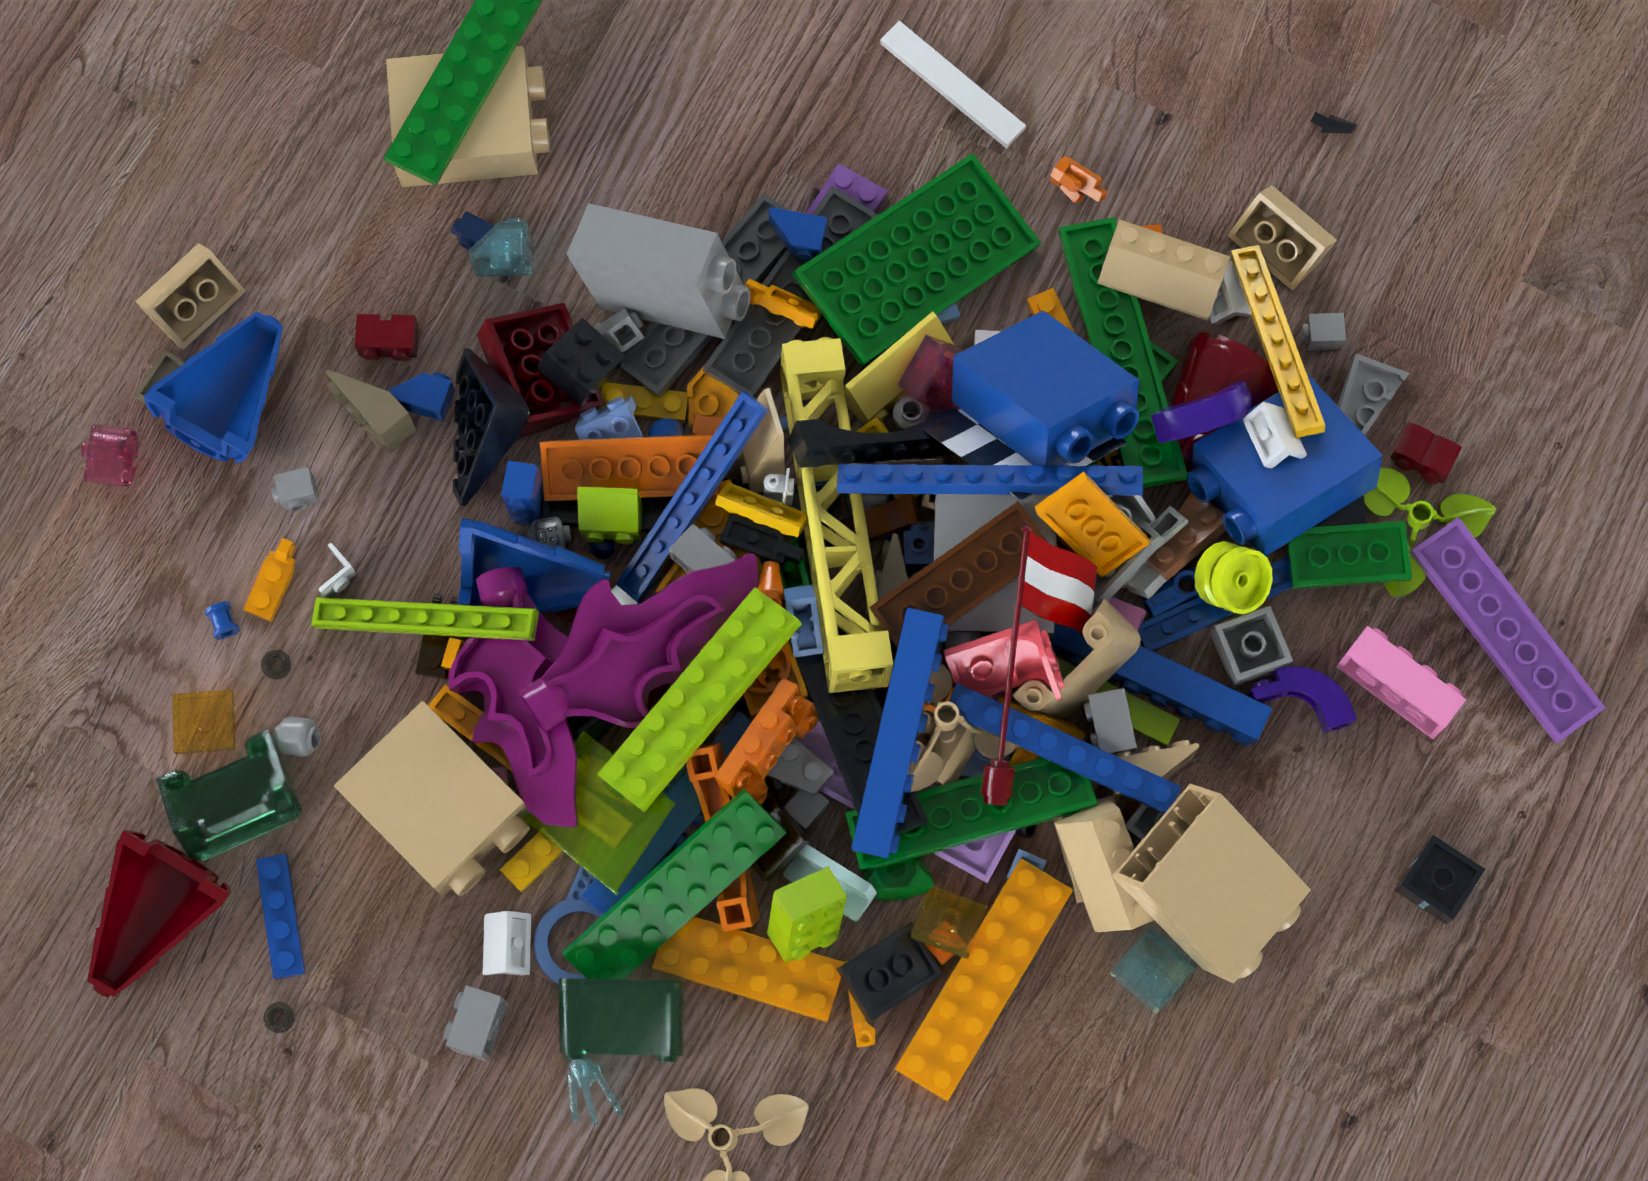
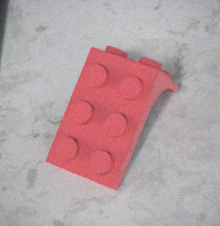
M1037 620L1019 625L1012 688L1021 686L1030 680H1038L1052 688L1057 701L1062 699L1060 689L1065 688L1056 655L1051 648L1052 645L1047 630L1041 631ZM1012 628L943 650L955 685L958 683L986 697L1005 691Z

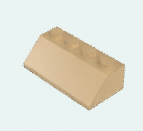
M1119 219L1097 284L1208 321L1230 256Z
M1110 799L1097 804V806L1054 822L1095 932L1132 930L1154 920L1112 877L1133 852L1134 846L1120 809Z

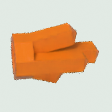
M1064 156L1059 160L1050 175V182L1059 187L1074 203L1082 202L1085 194L1097 202L1106 199L1107 190L1100 187L1102 178L1068 156Z

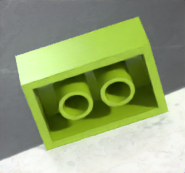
M829 866L774 891L767 934L785 963L792 959H803L811 950L820 946L822 948L828 947L838 938L847 895Z

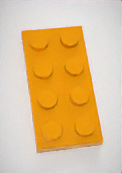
M1085 472L1079 474L1034 507L1037 515L1078 555L1091 561L1097 567V574L1101 577H1104L1151 544L1147 535Z

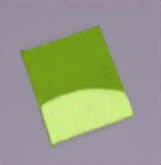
M583 731L575 742L577 754L576 806L578 825L575 828L546 825L531 812L527 816L524 815L523 819L615 895H618V889L676 803L661 792L645 812L641 811L597 775L614 754Z

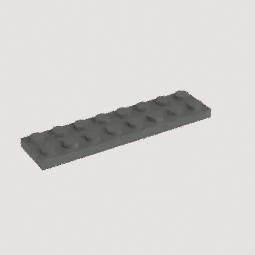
M833 186L830 187L811 214L827 217V229L822 252L878 216L877 213ZM787 249L762 284L767 287L775 285L812 302L792 275L794 270L808 261L798 259L796 255H792ZM749 304L744 319L733 324L726 338L721 341L704 365L703 372L739 394L747 392L755 398L780 363L782 344L796 340L804 327L795 324L793 320L783 315L770 313L767 308L761 305Z
M764 193L721 241L729 257L735 260L736 271L744 286L749 279L760 283L787 250V247L770 225L768 212L769 207L788 209ZM652 321L642 332L645 338L634 344L624 353L626 357L619 369L661 398L714 336Z

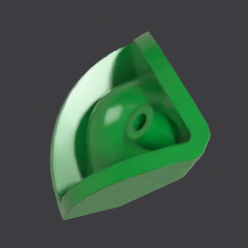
M921 857L869 870L863 876V879L872 884L877 892L873 899L884 901L904 900L919 896L932 889L934 879Z

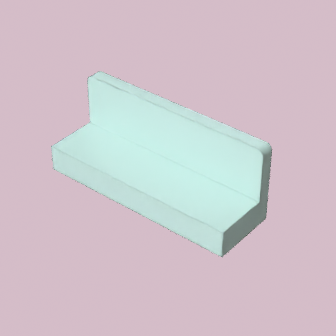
M806 844L796 854L783 873V876L793 883L829 866L847 895L843 915L857 922L877 894L876 890L869 882Z

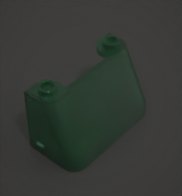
M268 729L254 734L246 741L244 747L247 756L192 780L187 772L178 770L156 778L171 830L192 860L202 861L290 823L301 815L302 807L274 738Z
M558 979L559 1053L565 1054V1060H584V1054L658 1055V1062H676V1056L684 1055L685 981Z

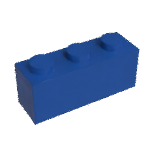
M508 461L501 496L511 520H515L514 523L518 525L531 526L534 520L541 519L544 506L543 480L538 465Z

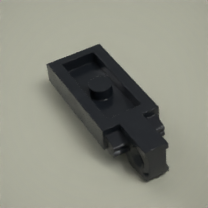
M731 513L719 540L723 545L748 554L752 553L756 557L782 565L785 560L800 564L804 556V549L791 545L793 539L782 534L780 531Z

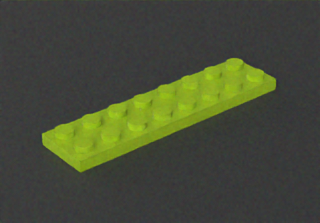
M754 587L597 775L641 811L645 812L801 626L800 620Z

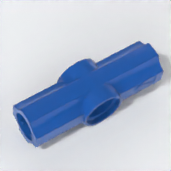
M1197 566L1190 570L1179 572L1175 578L1165 582L1149 599L1141 596L1144 606L1152 618L1184 602H1189L1199 595L1195 588L1194 577ZM1181 581H1189L1193 584L1194 590L1184 592L1179 588L1178 584Z

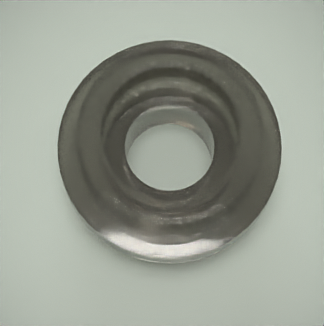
M272 650L262 658L261 669L270 679H282L291 670V659L284 651ZM275 661L282 662L278 670L272 669V664Z
M273 1003L264 1012V1024L268 1030L274 1033H284L294 1024V1011L286 1003ZM284 1013V1021L277 1024L275 1022L276 1014Z

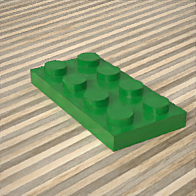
M1405 521L1312 527L1286 543L1291 589L1406 582L1412 579Z

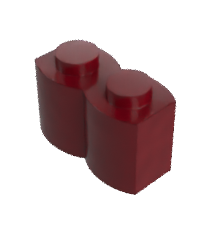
M1408 422L1390 458L1395 461L1394 463L1397 467L1406 471L1416 470L1421 473V477L1430 483H1444L1462 447L1447 438L1435 435L1420 425Z

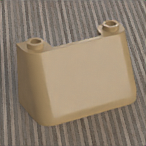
M1103 598L1093 608L1094 615L1086 622L1083 628L1084 639L1094 650L1063 680L1065 688L1060 689L1062 699L1056 701L1052 688L1038 680H1030L1018 686L1012 696L1028 710L1061 719L1068 718L1089 699L1088 695L1094 694L1136 653L1141 641L1139 632Z

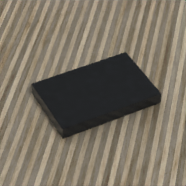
M912 922L837 968L839 975L867 1022L879 1017L943 975Z

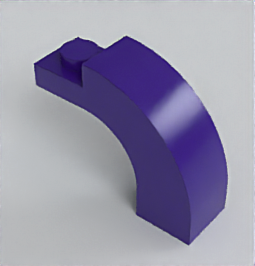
M1241 381L1212 395L1187 403L1165 407L1151 415L1159 443L1190 437L1239 420L1248 415L1247 411L1253 408L1251 403L1252 397L1247 390L1245 381Z
M1297 666L1278 668L1272 674L1274 682H1271L1270 679L1259 681L1253 684L1254 688L1248 694V697L1261 703L1281 697H1296L1307 702L1316 712L1324 734L1351 726L1357 720L1353 706L1343 689L1325 674L1310 668Z

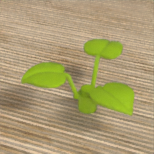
M1380 468L1377 487L1364 495L1365 506L1377 516L1387 517L1393 513L1395 508L1400 511H1408L1407 522L1413 528L1408 542L1409 552L1413 548L1418 531L1425 529L1430 524L1432 518L1440 523L1446 522V526L1459 517L1474 538H1477L1484 531L1496 511V508L1491 503L1468 494H1454L1443 500L1440 505L1443 517L1439 516L1437 511L1433 510L1431 504L1426 501H1417L1412 505L1410 503L1401 505L1409 497L1410 485L1402 473L1390 468ZM1410 553L1411 581L1383 583L1389 594L1393 597H1402L1412 593L1422 584L1426 577V574Z

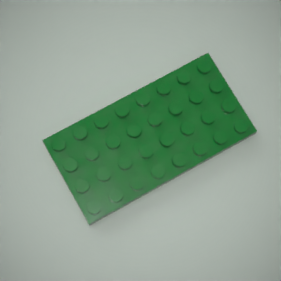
M971 153L794 270L792 275L839 338H841L854 358L863 367L883 354L932 311L937 316L1037 249L1041 245V241L980 161Z

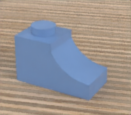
M813 585L784 589L786 610L802 623L791 636L793 656L801 657L824 653Z

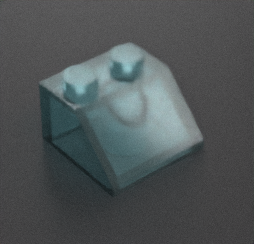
M508 219L506 222H498L469 250V258L476 277L533 275V240L527 221Z
M1148 928L1114 967L1110 975L1157 1014L1196 967L1151 928Z

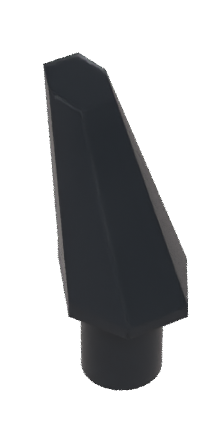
M1318 112L1314 113L1310 121L1322 127V133L1351 134L1357 127V124L1333 115L1327 118Z

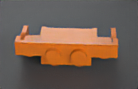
M785 678L781 679L715 774L716 781L732 798L745 788L762 804L766 799L768 790L764 778L775 766L786 746L793 740L794 736L803 739L807 732H811L815 728L818 721L816 708L812 702L803 698L796 684Z

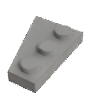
M1356 353L1352 356L1338 407L1365 435L1410 373Z
M793 738L767 776L814 796L833 775L834 770L796 738Z

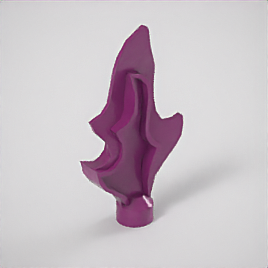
M752 553L746 554L727 564L691 571L640 604L621 605L611 592L608 580L601 579L594 584L583 596L570 635L560 656L541 678L518 691L522 702L539 728L545 733L570 716H594L626 728H636L650 712L647 703L649 691L665 683L673 684L753 588L756 587L758 589L757 557Z
M498 568L488 571L476 579L483 606L538 610L528 595L522 568ZM539 612L535 641L469 637L456 655L450 669L449 690L462 696L470 691H478L484 694L485 711L474 729L472 743L493 742L503 748L508 757L522 800L527 809L546 825L575 828L578 825L576 806L577 754L567 718L544 733L536 724L518 694L519 690L541 678L560 656L568 639L565 634L557 630Z

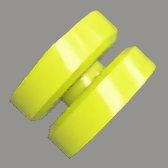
M1225 541L1215 543L1204 551L1197 563L1194 574L1195 588L1201 599L1207 604L1238 614H1247L1260 607L1269 595L1273 581L1272 567L1264 554L1260 551Z

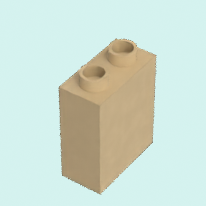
M523 46L515 48L438 184L538 174L536 154L551 152L547 118L533 119L532 101L546 100L545 78L542 65L528 67ZM443 54L386 59L392 142ZM394 166L402 187L433 185Z
M423 700L334 785L340 794L442 898L451 889L458 896H463L470 891L486 872L479 862L495 846L503 853H507L525 837L530 829L523 821L530 813L525 803Z
M1193 784L1187 786L1112 875L1203 970L1231 983H1235L1238 978L1250 975L1258 968L1263 957L1261 950L1276 932L1284 931L1295 923L1301 912L1299 904L1311 891L1303 880L1222 794Z

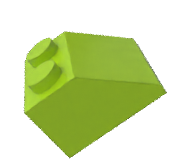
M578 487V523L582 539H586V541L591 543H602L604 539L616 540L620 544H631L633 540L641 541L643 504L638 489Z

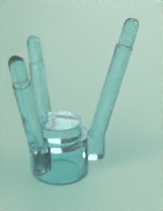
M590 1057L573 1061L567 1065L570 1074H567L566 1077L569 1084L571 1115L574 1123L578 1121L577 1085V1088H582L592 1123L594 1125L598 1124L589 1088L590 1085L595 1083L594 1078L598 1081L617 1115L621 1116L623 1114L616 1098L601 1074L599 1065L593 1066Z

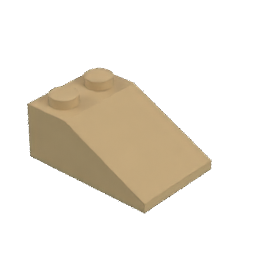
M770 388L764 389L757 399L769 410L736 459V461L741 460L743 465L739 467L742 483H748L750 491L755 493L764 492V479L767 475H785L784 433Z

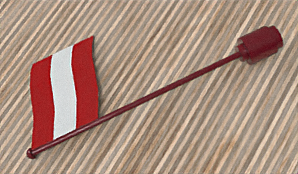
M1024 525L1021 528L1024 534L997 759H991V764H985L981 788V794L984 795L983 802L993 805H1007L1008 798L1012 797L1015 768L1010 767L1009 761L1003 759L1021 606L1042 619L1070 627L1082 636L1084 625L1092 616L1097 567L1083 556L1055 547L1032 533L1033 528L1030 525Z

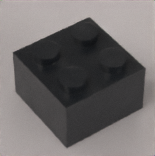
M581 318L545 352L537 369L581 407L617 373L626 356L587 321Z

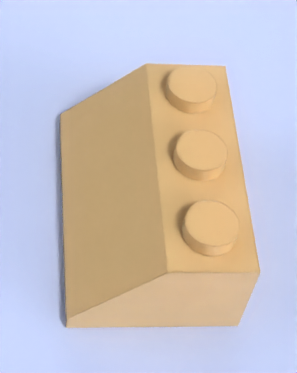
M1272 185L1259 192L1227 235L1241 248L1259 244L1268 270L1292 291L1322 261L1337 241V239Z
M198 243L135 302L164 333L184 350L236 302L246 290L211 250Z

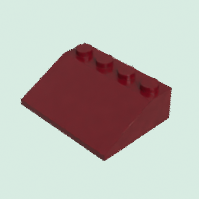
M565 303L485 319L477 333L488 365L522 395L529 407V420L523 425L519 437L543 432L580 417L582 412L590 408L596 407V409L605 406L601 392L598 390L586 403L579 407L537 369L545 352L574 326Z

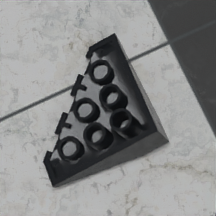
M464 348L456 371V384H460V400L455 401L454 423H458L459 439L454 440L453 462H457L458 479H453L452 491L460 506H466L519 437L523 425L528 422L530 416L529 407L522 395L470 348Z

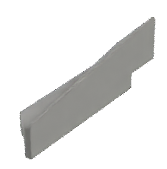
M1171 506L1151 526L1143 521L1138 527L1147 535L1151 544L1104 577L1096 573L1092 609L1103 598L1109 601L1147 559L1183 529L1189 521Z

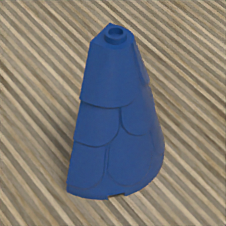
M258 311L218 336L216 342L186 360L185 364L152 385L150 390L144 395L147 408L154 418L161 416L165 420L166 426L164 428L194 450L227 462L229 458H234L233 461L236 463L244 461L254 447L261 412L265 407L269 381L275 371L283 325L273 316L263 315Z
M462 518L459 537L461 587L458 605L483 606L476 579L488 571L503 567H519L523 569L528 595L540 613L548 611L555 613L579 607L583 596L594 584L601 579L608 580L610 584V571H604L605 565L562 547L556 546L553 548L527 536L517 535L484 522L468 518Z

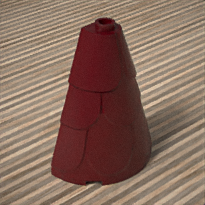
M1200 332L1194 336L1191 343L1187 346L1179 382L1175 387L1171 406L1212 395L1241 381L1246 383L1247 390L1252 397L1251 403L1253 407L1279 391L1269 363L1261 356L1226 336L1219 334L1215 339L1210 337L1211 334L1209 332ZM1220 427L1178 439L1187 473L1192 468L1194 443ZM1186 480L1177 481L1173 483H1175L1176 485H1180Z
M124 830L116 844L109 885L105 891L100 927L96 928L87 979L89 983L94 985L93 989L105 997H110V995L113 997L117 996L158 964L160 957L189 936L190 931L219 909L231 893L227 883L223 882L220 886L217 883L219 876L196 859L158 839L147 842L144 840L145 834L132 830Z

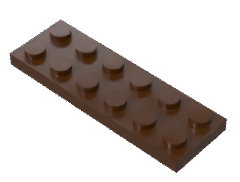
M1019 501L869 607L884 630H888L889 637L897 648L907 608L943 615L945 618L944 624L951 626L1019 577L1024 534L1021 528L1024 525H1030L1033 528L1032 533L1048 542Z

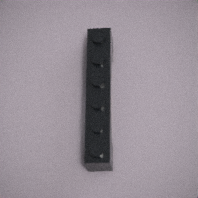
M931 410L924 422L908 429L887 433H864L845 430L826 424L824 419L799 420L795 422L788 442L799 468L954 456L957 454L925 432L923 428L958 410Z

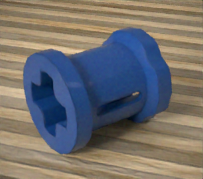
M228 601L213 604L205 609V614L207 617H210L215 632L213 636L216 640L231 637L240 631L239 625L233 621L230 613L231 605Z

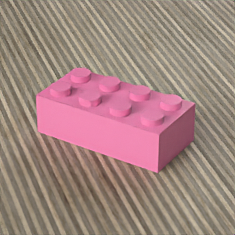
M1367 626L1336 667L1431 739H1434L1448 725L1467 699L1461 696L1462 692L1456 686L1450 683L1445 684L1438 679L1437 673L1427 665L1421 666L1414 661L1412 654L1401 646L1396 647L1390 643L1387 635L1377 628L1371 629Z

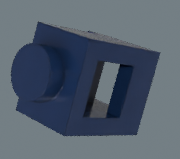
M465 211L462 218L455 220L451 228V233L456 235L458 243L469 251L476 249L479 257L483 260L486 259L499 237L495 225Z
M912 525L909 527V531L903 532L906 572L921 571L934 561V530H927L925 525ZM924 543L925 546L922 549H916L913 544Z

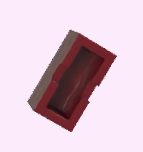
M357 314L355 349L359 357L366 360H379L380 357H391L397 361L417 358L419 324L415 315H392L391 320H381L380 314Z

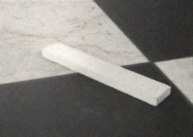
M898 21L881 38L880 44L1006 149L1026 129V125L902 22Z

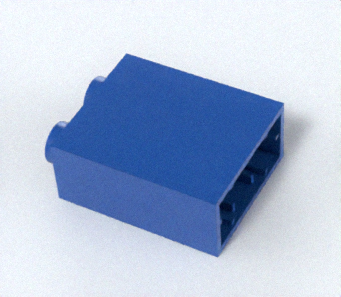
M1044 310L953 356L952 403L1032 465L1062 466L1068 462L1072 464L1078 463L1092 449L1110 439L1125 438L1134 430L1138 423L1139 411L1136 407L1139 380Z
M1308 374L1309 382L1325 422V432L1300 437L1307 456L1303 459L1289 455L1272 469L1264 467L1245 427L1243 418L1220 427L1194 443L1192 468L1187 473V483L1192 493L1204 504L1213 500L1226 513L1222 517L1224 527L1237 544L1242 546L1249 542L1257 551H1260L1265 556L1375 489L1378 483L1383 455ZM1279 392L1263 401L1285 408ZM1258 404V405H1256L1255 407H1253V408H1251L1250 410H1248V411H1247L1248 414H1249L1251 411H1253V410H1254L1257 406H1259L1260 404Z

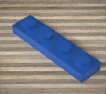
M280 854L256 859L273 979L278 980L304 975L306 972L288 855Z

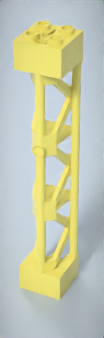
M823 337L816 341L805 342L793 340L782 344L779 373L789 434H791L796 421L820 419L834 402L839 428L851 431L844 389L846 369L841 338ZM812 399L807 406L803 407L802 400ZM793 454L801 511L807 513L808 524L804 528L812 584L816 595L828 693L888 687L894 664L888 630H883V627L869 609L879 599L862 494L849 493L855 534L827 512L841 494L837 493L838 465L799 468ZM829 480L819 492H816L815 482ZM821 522H823V523H825L826 525H828L831 529H833V530H834L835 532H837L839 535H837L836 533H834L833 531H831L830 529H828L827 527H825L824 525H822ZM824 539L835 547H825ZM844 566L835 578L830 580L828 568ZM860 573L863 575L870 623L840 600V597ZM836 611L840 612V613H841L842 615H844L846 618H844L843 616H841L840 614H838ZM837 626L847 632L848 635H839Z

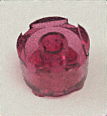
M93 424L90 430V439L83 442L81 456L86 459L84 481L113 486H130L136 472V467H131L133 457L138 458L139 453L137 432L124 427Z

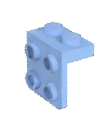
M620 396L610 400L606 407L599 410L593 407L582 412L575 427L579 439L643 437L633 416L637 406L632 396L625 399Z

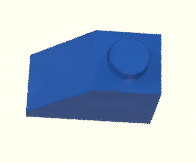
M769 207V223L792 255H796L800 260L810 261L822 253L827 229V217Z
M434 372L433 375L422 373L387 391L396 398L406 411L444 422L455 388L449 377Z

